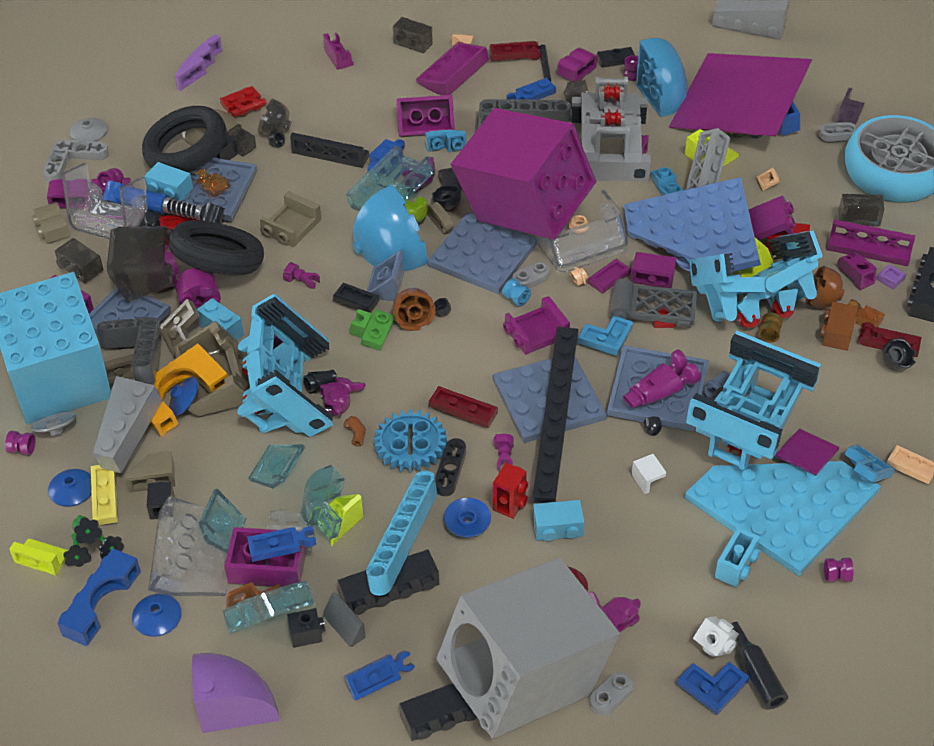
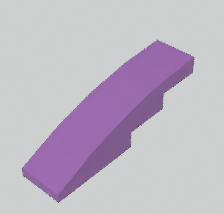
M215 34L193 51L181 65L175 75L179 91L207 74L206 68L215 62L214 56L223 51L220 36Z

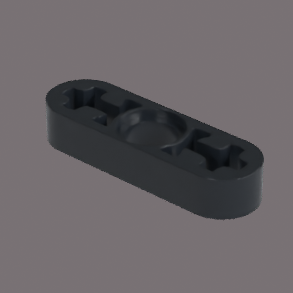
M450 439L446 443L435 478L437 494L440 496H450L455 492L466 456V444L461 439ZM455 448H459L457 449L456 456H453ZM447 464H454L457 466L454 470H447L444 468ZM445 478H448V484L446 487H443Z

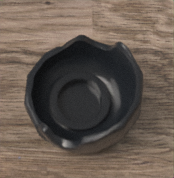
M443 185L437 188L435 192H432L433 202H438L445 211L455 209L460 204L462 198L458 186Z
M894 338L884 345L882 358L885 365L892 370L903 371L916 363L914 361L916 351L905 340Z

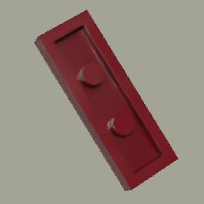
M441 386L437 387L429 399V407L486 428L490 427L498 414V407Z

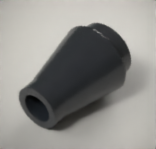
M333 369L308 372L303 377L304 386L308 392L313 391L316 393L320 390V385L334 383L337 374Z

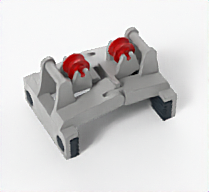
M596 76L594 93H581V97H572L571 123H581L582 147L594 177L599 181H649L651 156L650 154H642L641 124H646L647 98H639V94H627L628 77L622 79L600 78V76ZM600 138H623L624 154H600Z

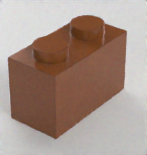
M832 301L831 310L826 309L824 321L828 323L822 325L820 336L824 337L823 346L848 351L858 309L857 306Z

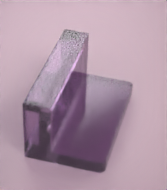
M849 87L839 108L836 123L849 122L855 125L858 123L865 103L850 99L853 88Z

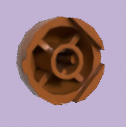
M825 266L819 267L813 276L817 295L814 299L805 300L806 304L821 309L829 308L832 306V301H841L845 290L842 289L843 282L841 276L836 271Z
M408 288L401 291L393 302L394 317L399 325L406 330L418 331L422 329V326L429 325L435 316L436 308L432 298L420 288Z

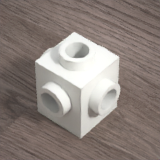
M715 616L705 618L693 639L703 646L702 649L707 654L717 657L730 654L737 644L735 640L739 634L733 630L732 624Z

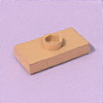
M896 445L887 460V464L894 469L928 485L934 477L933 461Z

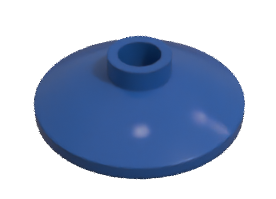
M189 377L180 385H175L172 388L169 408L175 416L182 414L193 402L199 388L197 378Z
M69 469L57 474L51 480L48 487L51 500L63 507H72L84 503L92 495L91 475L81 469Z
M461 498L455 500L446 508L444 522L453 534L460 537H474L487 530L491 522V513L488 506L482 501L475 498Z
M153 594L145 597L135 606L132 621L136 630L141 634L158 637L171 632L179 624L182 611L180 604L172 596Z

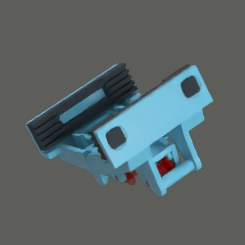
M274 293L252 306L251 316L253 318L251 320L250 335L238 345V349L241 352L248 354L243 359L242 373L249 377L250 388L243 393L244 399L237 413L257 425L262 433H267L286 425L295 433L304 432L311 437L332 426L333 419L332 414L319 404L316 405L301 393L303 361L307 362L310 360V357L314 358V355L318 356V353L322 354V351L329 350V339ZM274 334L283 341L275 349H273ZM273 413V415H271L265 420L260 417L262 415Z

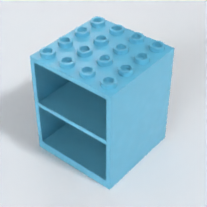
M74 272L0 293V349L26 424L36 422L47 416L69 412L109 399L111 389L100 345Z

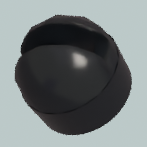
M280 131L273 132L268 137V141L274 147H281L285 143V136Z
M439 298L434 302L435 312L439 316H447L450 313L451 304L448 299Z
M652 416L643 421L646 433L655 436L661 432L662 424L659 417Z

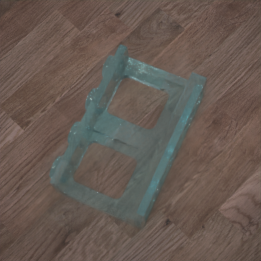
M394 146L346 193L351 208L360 211L374 194L390 185H393L406 201L434 173L430 157L426 156L420 162L405 157L401 147ZM405 170H412L400 183L395 182Z

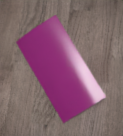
M458 42L417 77L416 81L436 94L450 95L489 60L487 48Z

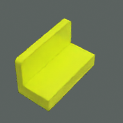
M30 538L24 544L13 542L9 548L14 563L55 576L65 563L64 552L68 551Z

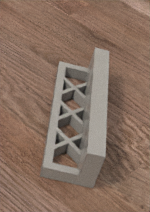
M719 128L700 133L686 190L719 182L730 137ZM710 137V140L705 144L706 138ZM706 153L705 158L700 162L701 157ZM701 171V174L696 179V175Z

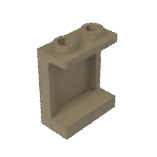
M288 191L283 195L285 204L270 219L262 217L260 225L264 235L272 237L283 244L295 247L322 220L321 208L319 204Z

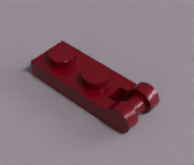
M536 41L489 44L492 61L524 58L539 60L541 58L539 44Z
M864 322L861 325V334L859 335L858 342L863 346L883 350L884 345L894 338L903 339L916 351L914 357L917 358L922 337L875 327L870 322Z

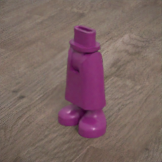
M677 349L671 353L670 366L662 363L632 386L629 392L623 395V399L632 409L638 405L645 406V403L656 402L683 390V385L695 384L701 381L700 371L694 363L687 364L685 355Z

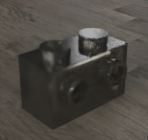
M401 17L393 25L394 44L424 54L433 45L432 27Z
M842 194L838 210L839 220L865 226H880L885 210L883 195Z
M74 237L54 250L57 265L69 273L74 272L76 279L78 278L84 283H87L104 270L100 255Z

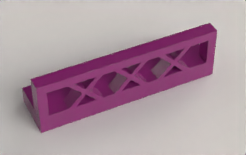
M834 219L827 250L843 254L856 252L864 258L909 266L916 235ZM836 227L844 228V229H846L847 232H846V233L835 232V231H836ZM864 232L868 236L859 237L856 233ZM879 236H884V237H886L888 240H887V241H879V240L877 239V237H879ZM897 241H909V245H899Z

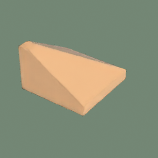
M455 33L452 35V46L458 42L471 44L474 36Z
M774 168L756 177L762 191L780 182Z

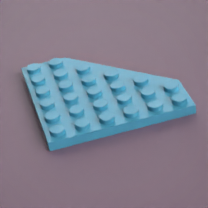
M843 461L828 462L817 476L790 463L747 465L744 471L740 470L737 465L713 466L685 493V499L733 532L736 531L737 527H740L760 536L758 549L800 576L880 491L881 485L876 482L864 481L854 468Z

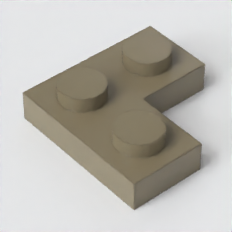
M188 299L160 326V331L173 356H176L174 346L189 338L186 329L200 316L194 303Z

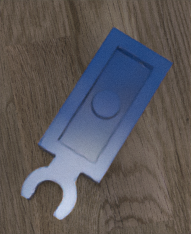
M544 78L516 89V93L507 94L506 99L540 100L555 94L556 87L548 78Z
M292 527L247 537L252 562L301 552V545L306 547L315 546L316 538L307 537L314 535L313 527H305L300 532H296V528Z
M401 651L396 656V659H393L392 655L388 654L344 675L352 698L356 701L401 679L399 675L401 670H413L415 668L413 663L403 664L404 658L410 656V652Z

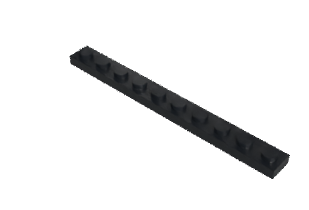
M557 327L532 496V502L535 503L556 502L578 339L577 328Z

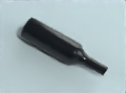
M737 621L731 623L733 630L739 634L736 638L740 648L739 660L764 706L769 710L780 707L788 700L789 696L760 646L748 640Z

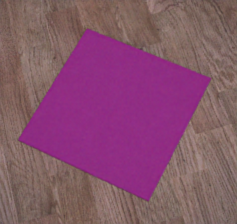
M707 53L669 128L701 129L703 131L719 128L726 133L776 137L812 59Z

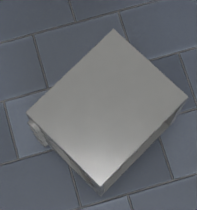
M557 558L460 595L438 653L437 661L480 720L482 728L494 739L590 696L620 636V632L563 560ZM465 623L474 625L484 636V638L455 649L458 630Z

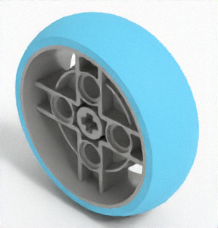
M901 115L880 116L866 121L854 131L845 149V164L849 176L861 190L886 201L914 202L934 193V127L919 119Z

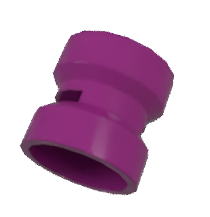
M631 55L625 58L623 75L628 77L629 81H636L638 56Z
M117 168L102 171L97 176V184L102 190H105L107 181L122 184L123 173Z
M9 431L5 440L6 452H21L23 455H31L35 449V434L29 432L20 434L18 431Z
M825 558L824 577L827 583L835 582L836 580H842L843 582L853 581L854 569L851 558H842L841 560Z

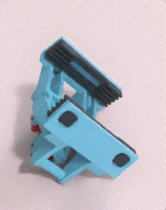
M814 230L778 236L768 240V243L771 242L769 247H773L770 250L775 252L772 255H776L774 260H781L751 277L741 278V275H735V272L731 273V270H734V267L731 268V265L734 264L730 263L733 258H730L732 253L689 259L692 286H696L700 294H706L712 319L720 322L724 319L733 321L737 318L738 323L742 327L752 328L757 326L761 319L759 300L768 299L772 313H776L782 318H789L793 315L797 300L802 298L814 299L817 291L812 270L818 267V259L823 257ZM737 295H746L744 299L737 302Z
M736 330L731 339L729 358L737 361L723 386V391L719 393L715 400L696 393L690 401L686 423L696 427V432L711 438L708 456H716L739 466V469L744 471L748 465L750 455L762 459L763 456L771 460L773 459L778 450L783 428L803 389L813 392L819 379L821 364ZM759 370L783 379L776 393L757 386ZM720 438H722L723 445L729 448V452L718 448ZM733 450L738 451V456L732 454L731 452Z

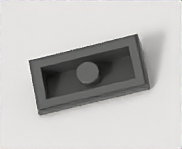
M332 593L324 609L323 617L350 647H353L365 639L364 623L337 593Z

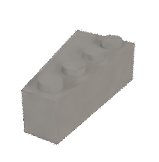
M718 0L713 12L712 26L781 40L786 25L790 0Z
M119 376L115 377L93 451L101 468L122 473L162 402L155 385Z

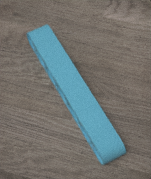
M421 471L413 477L366 569L370 592L374 595H384L391 590L437 497L435 476L431 471Z

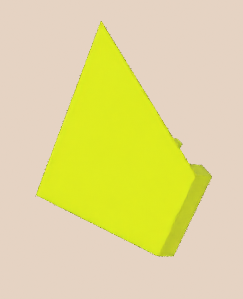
M359 494L338 496L321 510L324 514L331 546L363 518L362 498Z

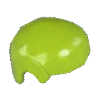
M417 197L415 202L406 200L404 206L408 214H413L417 223L421 222L428 213L427 200L423 197Z

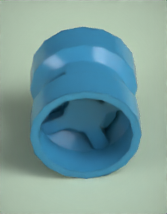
M513 278L505 284L502 294L508 299H513V302L521 307L530 299L531 289L527 286H521V283Z

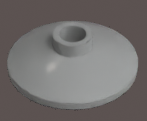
M85 118L72 125L70 136L73 140L97 142L106 135L108 129L106 123L100 119Z
M74 412L57 413L36 421L32 424L31 429L34 432H50V435H58L64 431L63 427L70 424L76 416Z

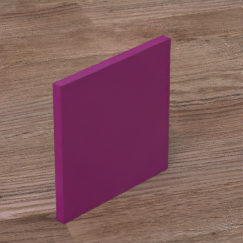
M799 428L779 450L776 457L817 476L839 450V446Z

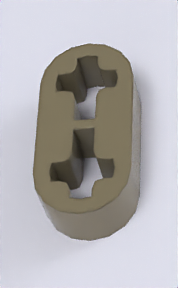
M438 202L428 205L427 214L436 227L443 234L454 229L453 221Z

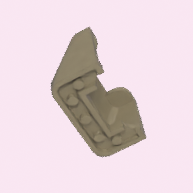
M214 321L174 346L176 354L174 359H176L188 349L199 344L228 374V377L224 379L226 384L212 393H209L199 383L197 394L188 407V410L193 415L202 416L242 405L244 399L242 395L250 388L249 377L242 373L244 365L243 352L238 349L239 343L217 321Z

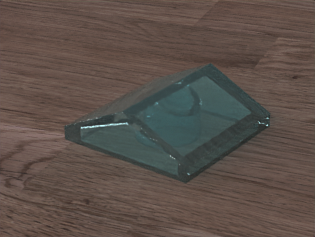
M303 444L269 445L248 479L251 482L272 489L286 480L305 446Z
M214 489L199 521V527L206 543L228 553L233 527L243 528L247 518L218 489Z

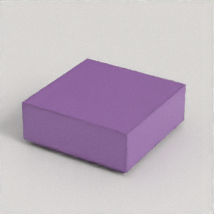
M889 264L877 274L876 280L894 290L905 280L907 274Z

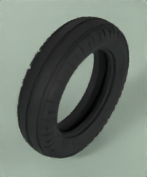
M200 105L187 106L168 113L169 115L159 119L147 131L142 143L143 157L151 169L157 162L190 173L206 165L219 154L227 138V129L223 118L214 109ZM193 128L207 129L203 137L191 147L175 153L162 152L165 145L181 132Z
M185 221L178 224L170 235L169 244L173 255L183 263L203 271L223 275H246L255 272L263 262L264 248L259 239L233 226L211 221Z

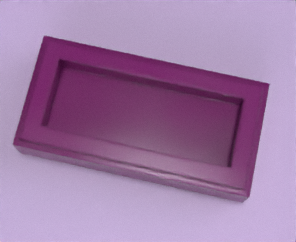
M615 259L589 277L588 284L603 294L612 288L617 280L624 279L630 275L631 268Z

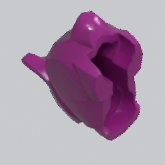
M338 377L335 379V383L320 385L321 398L324 399L325 409L332 416H341L350 406L349 394L362 391L366 384Z
M593 591L589 592V595L619 632L628 626L632 627L640 620L638 612L641 602L639 599L631 600L626 597H614L605 606H601L596 594Z

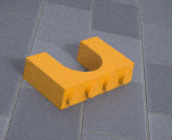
M199 344L188 349L181 356L156 373L155 382L151 384L155 385L162 402L149 425L160 437L179 425L173 411L164 403L165 394L172 386L183 382L189 377H195L209 393H212L226 384L224 379L228 377L227 372Z

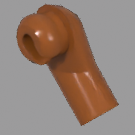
M350 416L344 421L345 428L348 427L347 430H353L354 432L352 444L358 447L362 446L366 428L359 418Z

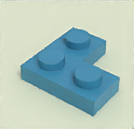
M613 316L606 330L586 323L578 337V344L618 356L633 328V322Z
M859 444L849 446L845 452V455L851 458L850 461L856 465L854 470L860 474V478L864 481L873 483L889 478L896 470Z

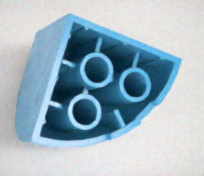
M650 38L640 41L636 86L644 97L647 98V101L660 118L677 112L687 95V78L681 58L674 46L665 39Z
M393 185L385 187L374 194L359 211L353 228V248L357 254H360L373 266L378 265L401 250L404 257V271H409L428 263L425 242L420 240L417 233L420 228L414 215L408 214L404 206L406 204L405 200Z

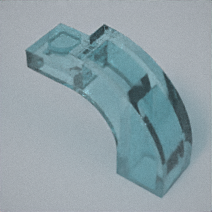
M332 465L317 470L309 477L301 501V514L307 526L318 525L319 529L330 540L338 537L342 519L326 501L341 496L345 480Z
M302 581L259 594L222 611L229 632L232 634L268 619L296 612L315 603L307 581Z

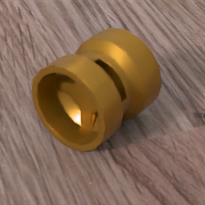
M766 313L762 316L759 337L763 341H778L783 323L782 317L776 313Z

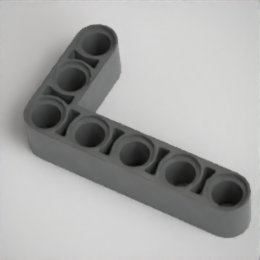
M484 99L479 104L478 128L494 108L570 122L571 105L564 100Z
M155 317L100 322L97 325L100 346L102 348L135 346L132 360L135 381L153 384L156 379L162 341L159 320Z

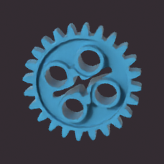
M412 409L409 410L408 414L400 410V416L392 413V419L385 417V424L379 423V429L375 430L374 445L378 458L384 459V465L391 463V469L400 466V472L404 468H408L409 473H411L415 467L420 472L423 465L429 469V462L437 464V457L442 458L443 451L446 448V429L443 428L442 422L437 423L436 416L430 419L429 412L423 416L421 415V410H418L416 414H413ZM409 426H412V431H413V437H412L413 454H412V455H409V448H408V444H409V433H408V432H409Z

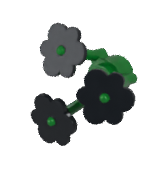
M78 515L72 522V529L74 531L71 535L73 546L63 554L65 564L67 566L75 565L81 567L84 563L89 562L91 554L88 553V548H81L79 543L83 544L87 541L88 544H93L95 538H98L103 543L99 547L102 559L112 549L122 551L124 544L121 542V537L116 536L114 538L113 536H108L105 538L102 535V529L98 527L99 523L97 520L93 519L90 521L86 516Z

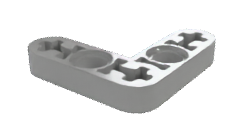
M59 140L55 142L43 169L45 181L49 183L51 180L61 179L69 159L103 160L109 155L107 145L104 142Z

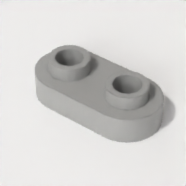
M849 122L823 124L820 127L819 137L826 142L849 141L857 126Z
M536 262L515 272L513 278L517 279L521 286H527L530 289L549 279L550 267L546 263Z
M622 672L612 674L591 694V710L600 716L610 715L631 695L633 689L631 677ZM617 682H622L624 685H618ZM600 698H606L607 701H601Z

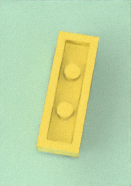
M100 465L91 466L92 520H97L99 525L118 522L116 472L103 469Z

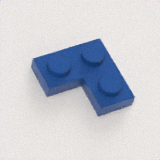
M728 662L713 678L693 663L678 678L677 685L718 715L749 682V676Z

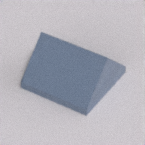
M397 251L373 267L367 291L379 295V300L394 301L400 292L404 276L403 251Z

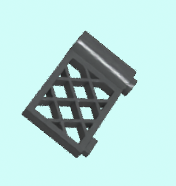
M619 279L614 283L610 318L612 319L614 316L626 320L676 323L677 326L690 327L695 322L697 291L634 285L629 279ZM638 292L647 293L649 297L642 299ZM668 295L670 299L664 302L660 296ZM689 297L692 300L685 304L681 298ZM653 300L659 303V305L654 308L648 304ZM674 302L680 306L675 310L669 306ZM642 306L648 310L645 313L636 312ZM665 308L669 313L661 315L658 311ZM685 310L691 317H681L679 313Z

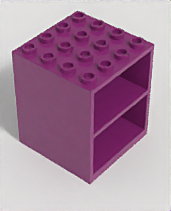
M494 108L450 164L478 221L553 240L557 238L596 184V179L573 123Z

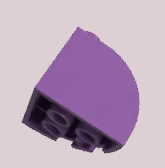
M193 654L194 703L203 733L280 721L278 708L269 686L250 666L240 660L222 654Z

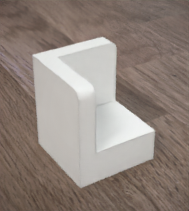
M654 454L633 461L632 477L644 494L650 492L651 482L666 476L665 469Z

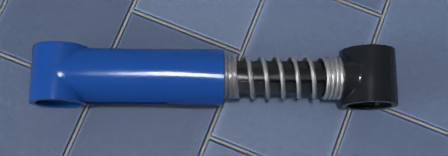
M107 181L102 200L116 205L131 206L160 214L172 213L173 215L187 216V218L191 217L199 221L216 223L222 222L225 208L210 203L205 205L198 204L197 206L193 203L191 205L190 202L172 200L169 195L126 186L114 181Z

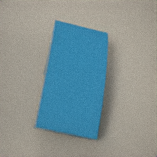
M439 130L425 133L426 149L428 152L446 148L448 152L461 150L466 145L465 131Z
M661 167L658 170L651 171V177L661 196L684 191L676 183V175L669 167Z

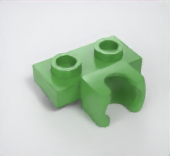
M359 309L356 312V319L351 322L349 332L351 335L362 338V345L381 351L395 317L392 314L375 309L372 316V313Z

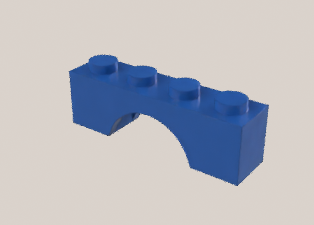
M112 549L102 559L95 573L89 576L84 588L75 595L72 604L60 615L58 626L63 637L86 647L89 645L101 628L97 615L94 612L97 603L110 592L128 590L141 573L137 558Z

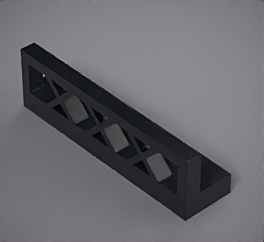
M293 132L290 135L293 154L363 168L369 158V150H364L360 146Z

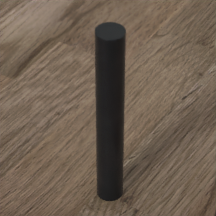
M542 44L539 46V50L541 53L543 76L551 81L546 45Z

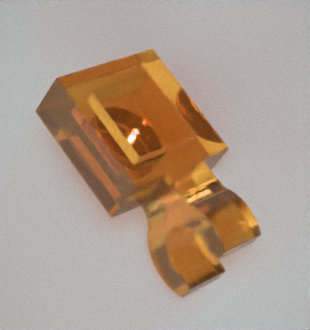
M204 169L196 172V175L200 177L197 179V182L204 190L215 197L230 187L229 181L216 172L212 175L208 174Z
M851 299L848 305L858 307L856 324L860 326L864 322H870L875 327H879L885 317L884 313L866 305L863 309L856 300Z

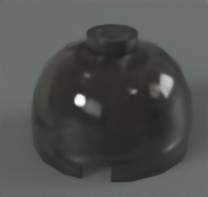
M272 98L266 107L265 115H262L258 125L259 133L268 137L273 132H288L292 121L289 120L290 112L287 106Z

